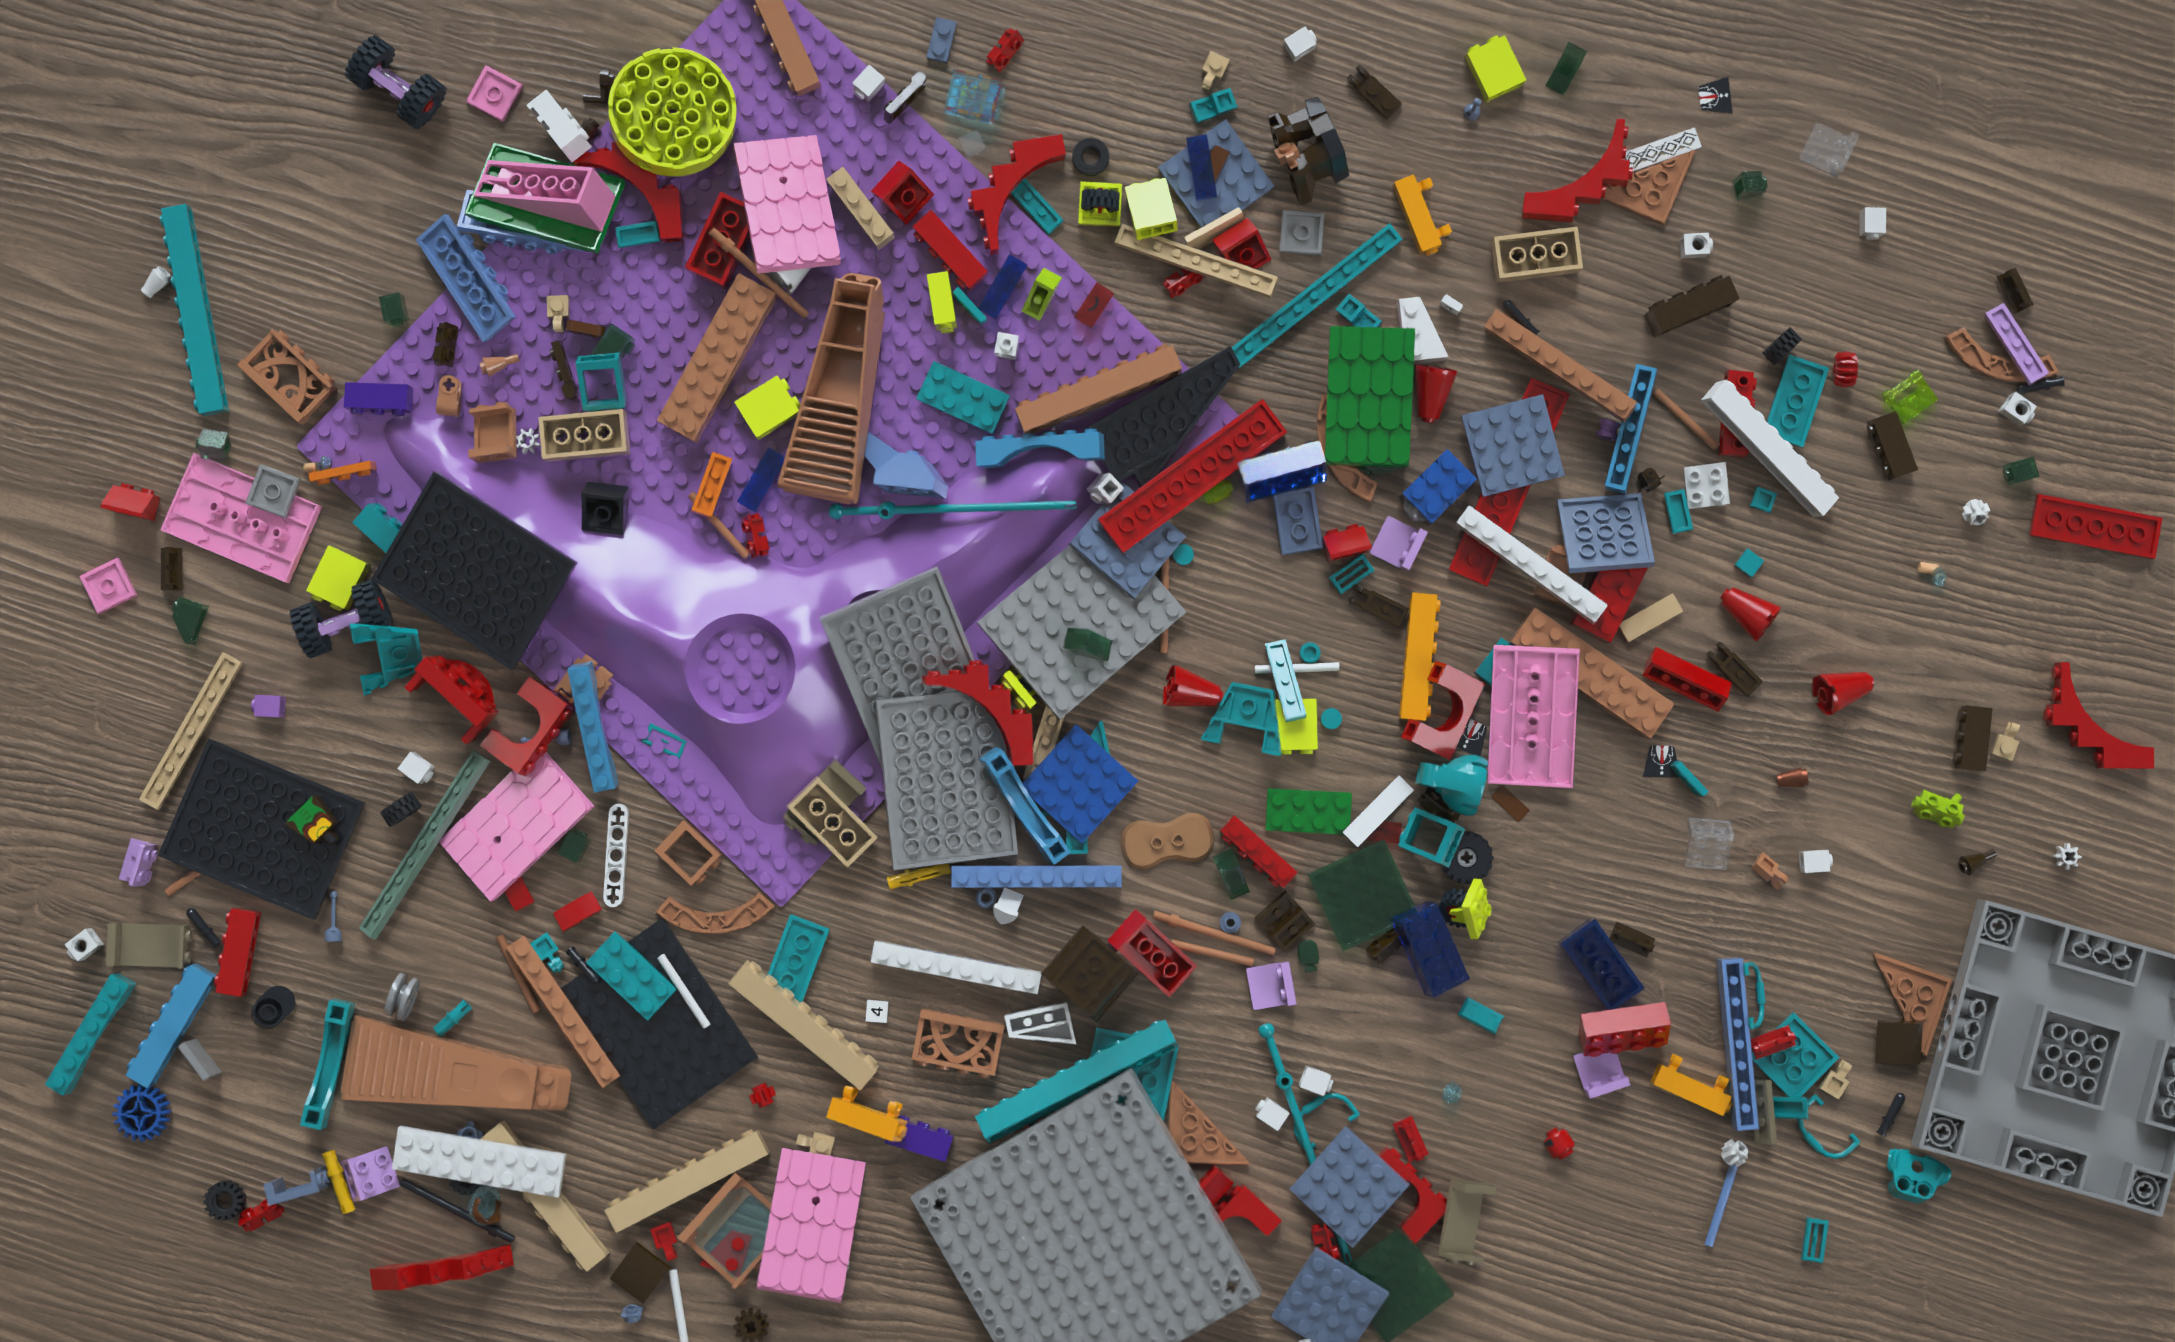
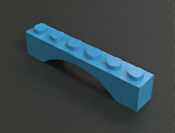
M1085 429L1084 433L1067 430L1062 435H1056V432H1044L1043 436L1027 433L1023 434L1021 438H1015V435H1003L1002 439L986 436L982 437L980 441H975L976 466L982 469L1003 467L1009 460L1020 453L1042 447L1068 451L1083 461L1105 460L1104 434L1097 432V429Z
M593 662L571 665L567 671L594 792L615 789L619 782L603 729Z
M994 747L979 758V761L1046 861L1055 865L1070 854L1071 851L1063 839L1044 817L1026 791L1014 766L1001 748Z

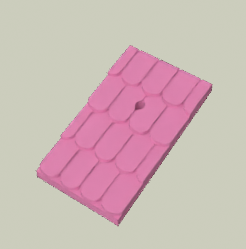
M817 136L734 143L733 149L757 274L841 265L840 250Z
M193 453L160 530L290 584L301 554L310 537L309 535L323 506L295 495L286 519L245 504L255 478Z
M1494 645L1488 784L1573 788L1580 649Z
M547 752L542 757H539L535 763L534 770L527 774L526 777L516 773L514 770L511 771L439 841L490 902L495 901L595 807Z
M782 1148L756 1289L841 1303L866 1162Z

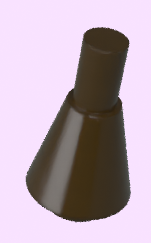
M584 118L581 125L590 137L587 139L588 142L601 132L599 129L600 124L592 118H589V120Z
M1991 849L1985 853L1961 856L1958 862L1959 869L1962 873L1971 876L1986 861L1996 857L1997 852Z

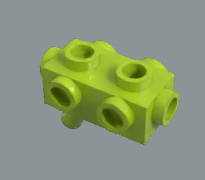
M1923 790L1919 796L1914 797L1911 807L1914 808L1913 813L1920 819L1932 820L1940 827H1950L1953 829L1955 825L1960 826L1965 816L1962 814L1964 805L1959 803L1962 800V796L1957 793L1951 799Z

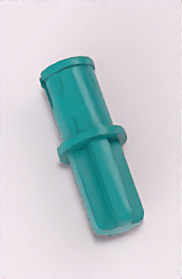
M463 999L451 1012L447 1011V1015L433 1027L436 1034L443 1036L455 1024L458 1025V1021L472 1010V1007L469 1004L467 1005V1002Z

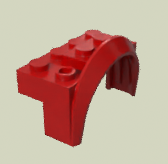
M441 655L425 657L414 669L417 673L404 687L408 692L412 693L413 690H417L427 681L470 720L473 725L461 737L465 744L473 743L499 713L495 708L494 694L487 678L476 667L464 661L447 660ZM459 677L466 681L469 686H463L458 681Z

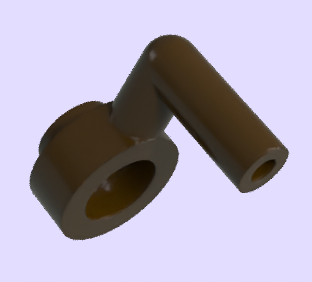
M601 68L600 95L583 94V102L606 104L608 102L609 88L614 82V73H611L609 68Z

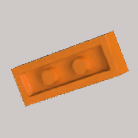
M712 452L691 512L712 518L732 458Z
M369 460L311 472L308 475L310 482H315L317 485L330 484L332 479H338V481L349 480L351 475L358 474V477L369 476L371 471L377 470L376 462Z

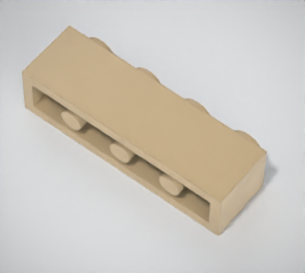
M841 167L826 179L828 185L878 250L895 238L892 230L844 167Z

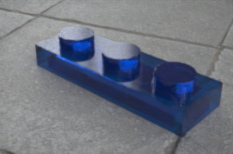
M1207 134L1187 137L1186 143L1196 201L1217 198Z
M1009 254L978 309L997 320L1028 264Z
M768 447L738 498L737 503L756 513L781 471L785 456Z

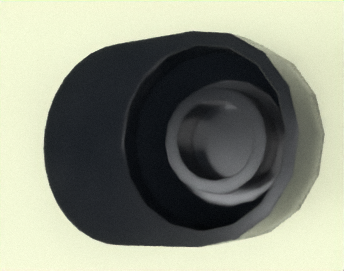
M284 986L269 988L253 1005L251 1009L252 1021L262 1029L276 1027L294 1009V994Z

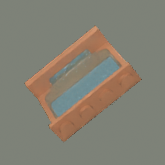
M735 1172L677 1238L683 1243L686 1242L726 1278L734 1289L738 1285L742 1287L749 1280L747 1274L752 1269L757 1271L761 1265L772 1203L738 1172ZM737 1237L742 1238L745 1242L743 1249L739 1251L734 1250L732 1247V1241ZM729 1258H734L738 1261V1267L734 1271H729L725 1266Z

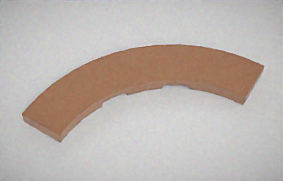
M1965 327L1944 337L1953 352L1973 370L2000 381L2026 382L2014 361L1991 355L1984 351L1972 339ZM2050 354L2040 358L2049 372L2047 376L2041 379L2059 373Z
M1324 394L1322 395L1317 415V435L1323 458L1325 453L1327 395ZM1327 465L1335 478L1346 489L1359 498L1371 503L1378 482L1368 478L1354 466Z
M759 892L750 901L735 909L716 913L702 912L686 907L669 896L655 912L671 924L683 929L703 934H720L736 931L755 923L768 914L775 906Z

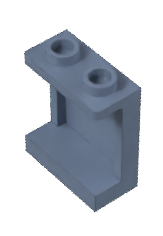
M324 1166L318 1167L309 1172L311 1183L286 1189L283 1177L264 1184L268 1204L272 1205L316 1193L329 1187L330 1177H327L326 1174L328 1171L325 1170Z

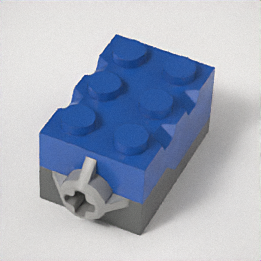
M1447 449L1399 496L1404 501V512L1413 521H1423L1429 526L1477 478Z

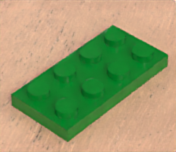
M1267 788L1265 830L1345 835L1343 831L1351 823L1352 793Z

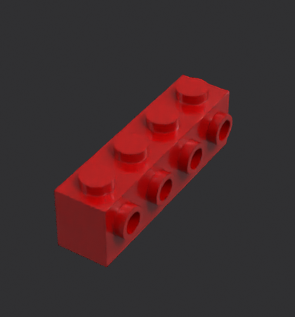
M932 210L912 226L915 231L913 236L920 243L923 241L929 247L927 251L934 259L938 257L943 262L941 266L945 271H948V274L953 273L957 277L955 281L963 290L965 288L969 291L973 290L988 276V271Z
M1726 371L1724 373V380L1733 383L1737 392L1741 396L1746 397L1754 408L1755 399H1752V393L1756 389L1757 384L1754 372ZM1721 422L1718 456L1739 458L1748 456L1750 451Z
M1656 646L1646 660L1642 676L1717 712L1720 711L1727 701L1732 682Z
M1235 815L1219 830L1222 833L1221 838L1229 845L1234 843L1238 847L1236 851L1244 859L1249 857L1254 861L1252 866L1260 873L1265 871L1270 876L1268 880L1275 887L1280 885L1284 888L1297 874V871Z
M231 908L230 912L227 913V932L222 937V945H224L223 954L221 953L218 959L220 970L214 980L216 993L239 997L247 995L262 912Z

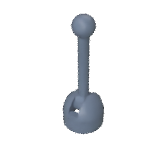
M1479 98L1474 99L1473 103L1468 104L1464 108L1463 116L1466 120L1475 121L1480 116L1479 106L1482 102Z
M560 729L559 735L553 740H556L560 745H571L572 735L570 729ZM523 737L520 739V743L528 742L531 739Z
M331 891L329 893L331 898V927L325 932L324 942H341L342 933L339 928L335 927L336 898L338 893Z

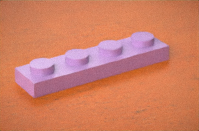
M2004 303L1984 314V317L2028 385L2049 374Z

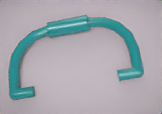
M1746 962L1743 964L1744 975H1749V967H1752L1757 980L1755 982L1757 1004H1759L1757 1022L1754 1023L1753 1017H1748L1749 1029L1753 1030L1762 1024L1764 1018L1765 989L1756 963Z
M1327 1093L1324 1096H1318L1303 1106L1300 1111L1303 1117L1324 1103V1100L1337 1098L1347 1104L1353 1112L1348 1117L1350 1122L1360 1116L1353 1103L1346 1096L1338 1093ZM1294 1122V1134L1296 1136L1297 1141L1304 1149L1297 1127ZM1313 1142L1311 1144L1314 1149L1316 1147V1144Z
M1816 1094L1808 1100V1107L1815 1101L1820 1106L1824 1104ZM1797 1119L1799 1130L1806 1142L1817 1153H1821L1827 1158H1843L1860 1144V1140L1851 1133L1849 1137L1854 1142L1846 1150L1836 1154L1829 1153L1823 1149L1824 1147L1810 1132L1806 1131L1803 1119Z

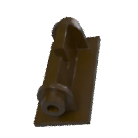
M2016 267L1996 276L2014 314L2034 305Z
M448 322L439 323V327L436 328L435 342L441 344L440 346H434L432 360L436 366L445 365L453 368L458 326Z
M1647 468L1640 472L1637 480L1642 489L1639 492L1646 490L1647 493L1662 484L1660 480L1665 476L1659 477L1653 468Z
M161 548V590H183L182 548Z
M1427 787L1424 795L1422 794L1417 800L1420 803L1419 805L1429 813L1437 809L1438 812L1435 816L1453 823L1459 819L1460 814L1451 810L1443 801L1440 793L1435 792V789L1431 790Z
M1616 921L1608 941L1647 958L1649 952H1652L1655 947L1653 943L1656 938Z
M1397 923L1395 926L1389 927L1386 933L1379 939L1374 940L1366 951L1377 964L1380 961L1383 963L1393 954L1389 947L1393 946L1398 950L1408 942L1407 939L1410 936Z

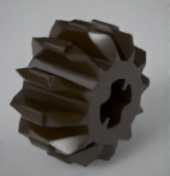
M749 1307L748 1313L744 1309L741 1310V1316L735 1317V1321L738 1324L733 1326V1329L740 1330L736 1333V1337L743 1335L742 1342H746L748 1338H750V1342H755V1338L761 1342L763 1340L762 1335L767 1336L768 1334L765 1328L770 1326L769 1322H763L768 1317L767 1314L760 1317L761 1309L754 1313L753 1307ZM751 1321L755 1323L753 1330L748 1329Z

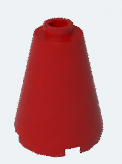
M1418 364L1415 368L1418 416L1422 417L1423 422L1434 423L1435 419L1440 418L1457 376V370Z
M1734 587L1731 590L1727 588L1720 597L1723 600L1721 605L1756 642L1764 635L1763 631L1771 626L1781 609L1780 606Z
M1178 665L1170 667L1166 676V680H1168L1167 687L1164 686L1162 701L1164 705L1168 707L1216 706L1217 703L1222 701L1223 691L1220 690L1219 685Z
M1867 672L1819 674L1812 680L1813 697H1818L1819 703H1816V705L1825 715L1837 713L1870 693L1874 687V679Z

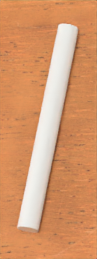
M1339 662L1292 664L1294 672L1339 671ZM1255 665V674L1272 673L1270 665Z
M665 954L657 958L703 1029L709 1026L710 1022Z
M671 1269L668 1271L680 1342H689L677 1269Z

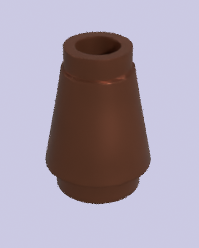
M1798 767L1777 774L1778 787L1804 788V785H1809L1807 769Z

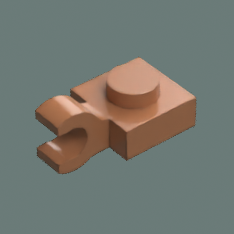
M1293 141L1283 143L1274 150L1281 166L1288 163L1290 169L1299 166L1296 158L1301 156Z
M1764 852L1758 855L1752 866V869L1767 882L1771 879V885L1777 890L1780 889L1782 883L1786 884L1789 879L1786 874L1778 870L1779 865Z

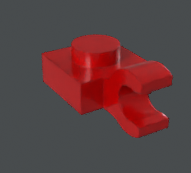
M670 1221L651 1228L650 1231L656 1248L660 1249L663 1247L667 1261L678 1258L673 1243L678 1242L672 1222Z

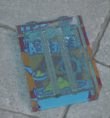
M954 69L944 107L945 114L994 125L995 119L999 120L1001 108L998 107L1000 99L1004 100L1006 87H1003V80Z

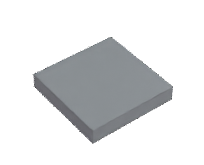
M1283 210L1279 253L1321 256L1324 213Z
M260 464L245 504L287 519L301 479Z
M197 1039L183 1042L178 1046L202 1080L214 1078L222 1073Z

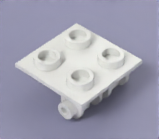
M1726 462L1684 467L1689 509L1730 504Z

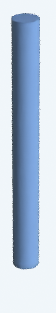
M1734 1164L1732 1166L1729 1165L1707 1234L1705 1245L1713 1247L1738 1169Z

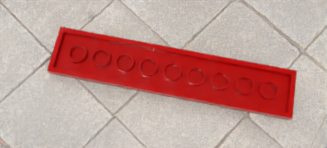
M1530 378L1521 400L1543 394L1554 433L1570 394ZM1531 485L1482 497V494H1480L1474 509L1510 534ZM1464 532L1448 570L1487 587L1500 557Z
M1261 399L1106 512L1097 521L1123 554L1284 436L1287 430L1265 401Z

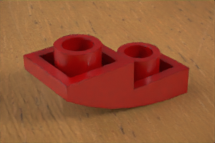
M522 876L505 891L515 912L534 902V898L524 883Z
M591 891L553 913V916L561 931L565 932L581 924L583 920L601 912L602 908Z

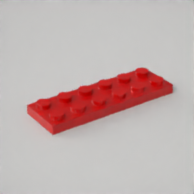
M2037 494L2029 536L2153 560L2156 559L2163 518Z

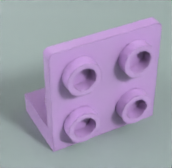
M1387 516L1370 550V554L1407 572L1410 570L1428 532L1421 528L1417 530Z
M131 838L119 879L128 881L129 886L132 887L146 886V883H149L152 876V871H150L152 862L154 863L158 856V850H156L158 845Z
M1288 961L1246 969L1254 1010L1286 1004L1288 1006L1296 1005Z
M1582 1052L1573 1056L1585 1095L1588 1098L1630 1086L1628 1077L1623 1074L1617 1054L1605 1053L1597 1057H1584Z
M382 1147L340 1162L344 1169V1176L353 1202L361 1201L399 1187L396 1171L392 1169L393 1162L388 1147Z

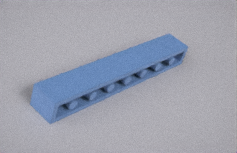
M1121 865L952 866V887H1122Z
M1743 958L1716 959L1727 1078L1729 1079L1728 1091L1729 1096L1732 1097L1730 1100L1732 1102L1730 1108L1732 1128L1737 1131L1759 1129Z

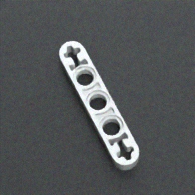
M615 804L609 810L603 895L604 902L609 907H617L624 900L629 809L623 804ZM618 807H621V811L625 813L624 816L620 817V822H624V826L612 825L613 822H617L618 817L614 815V811H617ZM620 828L623 831L624 835L621 840H615L612 837L614 829ZM615 849L620 850L622 853L621 860L617 862L611 858V852ZM613 870L621 874V878L617 883L612 882L609 878ZM609 885H620V889H615V895L619 896V900H615V904L612 903L611 899H608V896L613 893V888L608 889Z

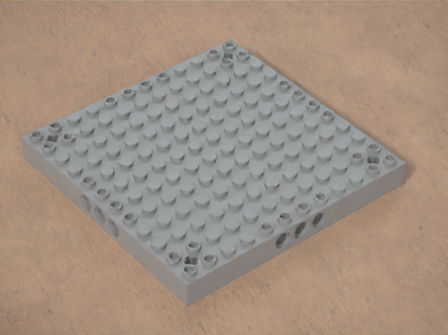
M1977 899L1911 1145L2163 1217L2175 1172V955L1987 900ZM1993 923L1998 924L1997 929L1992 928ZM1937 1128L1943 1129L1942 1133H1936ZM2140 1186H2141V1187L2144 1186L2143 1191H2141V1190L2139 1191V1187H2140Z
M1132 1067L922 1187L910 1197L994 1342H1179L1261 1296V1287L1206 1193L1202 1190L1199 1181ZM1120 1094H1122V1097L1126 1095L1127 1100L1125 1104L1123 1101L1121 1103L1118 1101ZM938 1199L939 1201H944L943 1208L942 1206H937ZM1229 1281H1231L1232 1284L1234 1282L1236 1283L1235 1289H1232V1287H1227Z

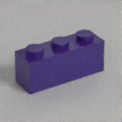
M345 382L344 408L349 410L351 414L362 415L363 411L371 412L372 415H384V412H392L394 416H405V413H412L413 388L408 384Z
M898 1115V1118L907 1121L906 1135L901 1142H892L885 1139L884 1143L944 1162L946 1161L954 1136L950 1134L949 1129L938 1127V1130L930 1128L929 1123L918 1121V1123L910 1122L909 1117Z

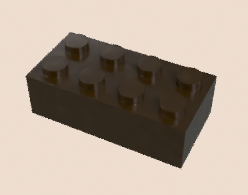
M1720 275L1711 279L1710 282L1706 283V286L1701 283L1692 287L1691 290L1687 291V294H1684L1682 291L1671 296L1672 298L1668 299L1666 303L1663 299L1652 304L1644 316L1655 338L1729 307L1740 298L1731 277L1723 278Z

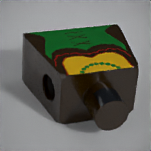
M313 795L285 822L287 826L314 844L319 843L323 839L329 846H332L339 839L332 831L338 824V821L319 795Z

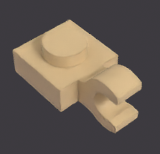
M1210 51L1202 69V72L1207 74L1202 83V88L1209 91L1215 78L1221 80L1230 59Z
M568 295L547 296V317L553 318V330H555V333L564 332L563 318L570 317Z
M2008 722L2004 735L1997 734L1990 754L2012 761L2020 742L2014 739L2020 725Z
M1841 1060L1836 1072L1829 1070L1819 1088L1839 1099L1850 1082L1845 1077L1852 1065Z
M814 1132L813 1137L798 1134L796 1144L809 1146V1153L830 1156L835 1136L820 1132Z

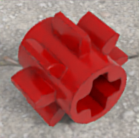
M765 1082L751 1088L753 1094H750L749 1098L752 1105L758 1104V1107L762 1108L774 1102L772 1097L776 1093L773 1085L768 1087Z

